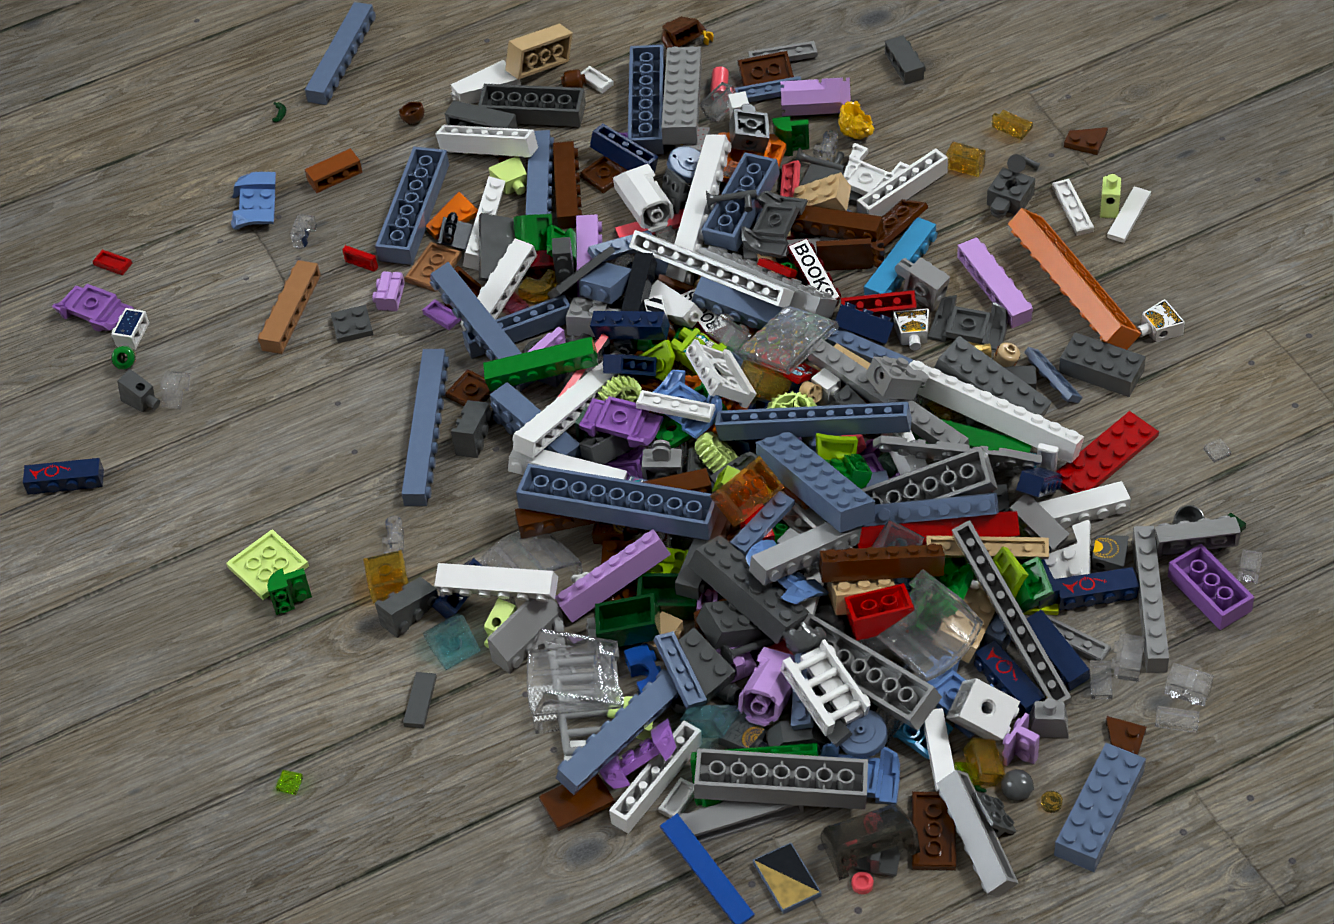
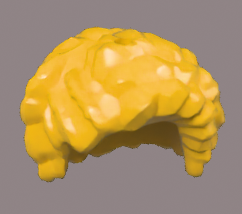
M847 101L841 106L838 119L841 133L858 140L873 134L874 127L870 115H865L858 101Z

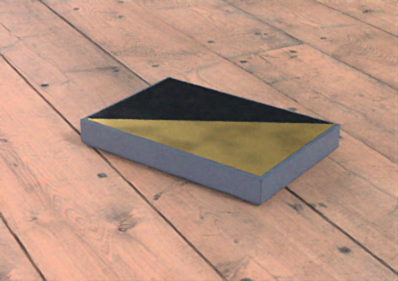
M788 843L753 860V865L782 914L821 897V891L792 843Z

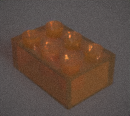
M758 456L713 492L710 497L730 523L736 527L782 490L784 486L764 460Z

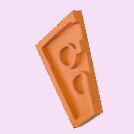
M460 192L426 225V231L436 240L439 239L443 217L447 218L451 212L457 214L458 221L465 223L476 218L478 209Z

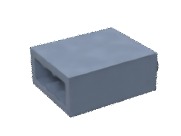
M601 262L579 279L580 296L612 304L626 292L631 269Z

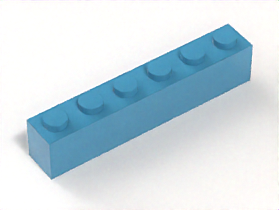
M919 217L916 218L866 283L864 295L893 293L896 289H899L904 278L896 273L895 266L903 258L914 264L927 252L929 245L935 242L937 238L936 224Z

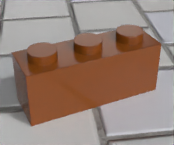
M351 148L305 169L307 181L316 193L363 173L360 160Z

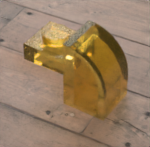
M548 269L540 281L526 277L518 288L520 301L537 305L550 300L547 294L557 284L555 271Z

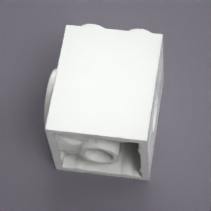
M977 678L965 680L961 683L946 719L987 741L1002 740L1011 730L1009 725L1019 712L1018 705L1020 701Z

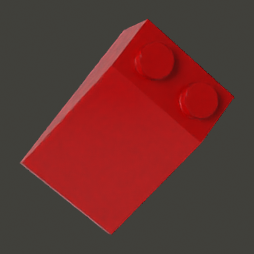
M904 583L844 597L847 617L856 641L879 635L914 611L913 603Z

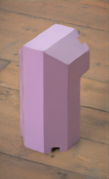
M843 78L822 79L820 83L819 79L781 81V85H784V88H781L782 110H785L782 116L840 113L842 105L847 101L851 102L850 78H846V81H843Z
M763 647L757 659V662H759L758 668L755 667L753 674L739 695L738 709L741 713L744 712L747 715L745 718L748 722L765 727L771 721L775 722L778 720L793 693V688L780 669L783 660L788 657L794 662V655Z

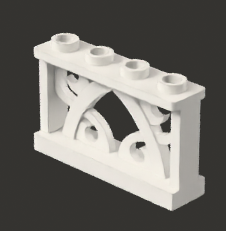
M694 339L691 345L688 346L685 354L709 395L713 397L718 395L736 401L741 407L747 409L757 393L731 351L724 349L722 352L702 345L698 340ZM715 367L720 371L721 375L718 374Z

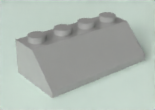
M1221 516L1214 520L1203 518L1197 522L1181 521L1173 525L1162 523L1154 528L1157 556L1186 553L1199 544H1202L1207 550L1236 547L1239 544L1241 534L1236 517Z
M529 598L528 601L502 623L487 638L492 662L510 674L521 665L528 655H532L535 649L543 642V638L549 637L554 631V622L563 620L562 610L555 600L548 599V602H540L535 598Z

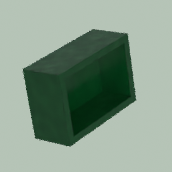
M644 573L638 577L637 596L654 593L660 613L663 611L681 620H694V612L697 611V600L676 595L675 581L679 573Z
M654 593L595 604L596 636L602 650L653 641L655 636L661 635L660 608Z

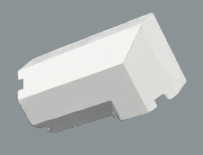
M645 164L613 177L615 190L641 228H647L649 231L655 232L666 228L669 218L672 220L674 217L672 203L662 191L658 182L654 181L653 177L655 174L649 164Z

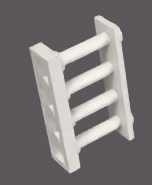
M824 639L821 641L819 648L821 652L799 663H794L788 657L783 660L780 670L823 734L827 736L833 732L835 721L859 708L864 712L863 716L868 715L870 700L866 694L861 692L838 659L834 647L829 645ZM824 659H827L832 666L831 669L810 680L805 679L801 674L802 670ZM836 675L839 676L843 685L822 696H816L812 690L814 686ZM848 691L855 699L854 702L833 713L827 712L824 707L825 703Z

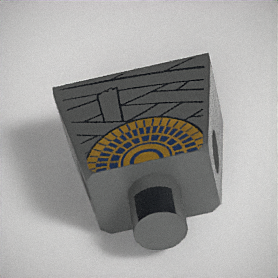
M739 712L718 735L719 748L726 750L768 747L769 745L765 743L766 730L761 725L748 722L745 718L747 715L744 712Z

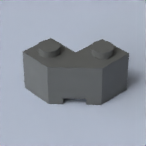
M789 720L780 721L766 731L769 746L817 743L819 752L823 745L828 744L827 736L823 734L815 722L812 728L793 730Z

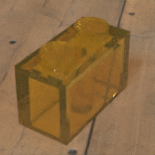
M952 142L946 152L948 169L979 177L985 167L986 150Z
M972 738L963 749L973 785L996 786L1004 777L1005 771L995 740Z

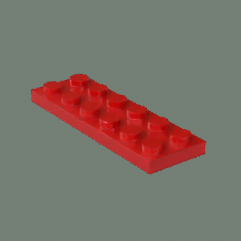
M1131 411L1127 412L1080 451L1079 456L1072 463L1067 462L1056 471L1061 474V487L1070 494L1099 487L1159 436V431Z

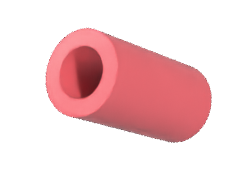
M715 67L712 70L710 98L714 102H723L727 99L729 72L725 67Z

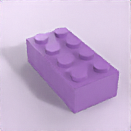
M1202 544L1169 562L1168 578L1219 630L1252 611L1254 596Z

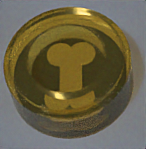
M1047 791L1042 795L1041 807L1046 812L1055 813L1062 808L1063 799L1058 792Z

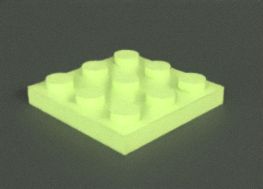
M270 530L226 563L227 567L262 600L270 596L267 584L270 576L275 571L283 568L284 574L302 568L305 570L309 567L308 561L274 530Z

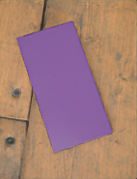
M433 300L422 310L425 316L447 330H450L461 321V318L455 317L450 308L437 300Z

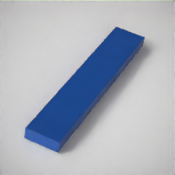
M678 813L660 825L661 830L733 924H744L755 916Z

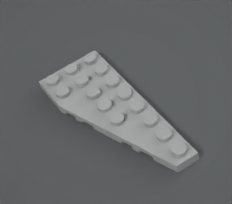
M883 435L873 439V447L880 448L881 452L895 451L901 456H908L910 454L915 455L917 459L930 458L934 462L972 450L968 444L937 441L936 444H926V440L921 439L907 442V439L902 437ZM981 446L988 453L993 473L1001 472L1008 477H1015L1016 474L1021 473L1023 470L1032 469L1042 462V455L1007 448H999V451H990L988 446Z

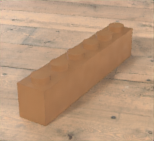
M298 260L295 267L291 269V275L285 281L282 293H279L278 301L272 307L269 319H266L263 331L259 333L258 342L261 345L262 351L283 354L321 276L318 263Z

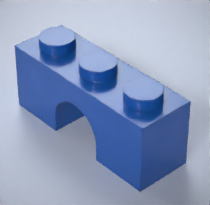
M647 643L624 650L625 662L631 677L639 675L647 677L636 682L638 695L643 692L642 689L648 682L651 681L653 683L657 679L656 676L661 671V667L655 664L657 661L653 650H649Z

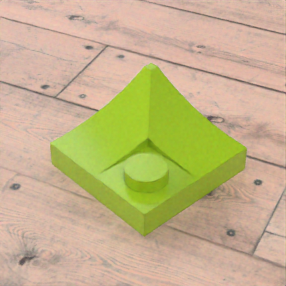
M816 433V453L825 460L835 458L843 462L844 455L857 453L858 439L856 436H833Z
M1001 547L992 560L1012 595L1016 598L1028 573L1008 547Z

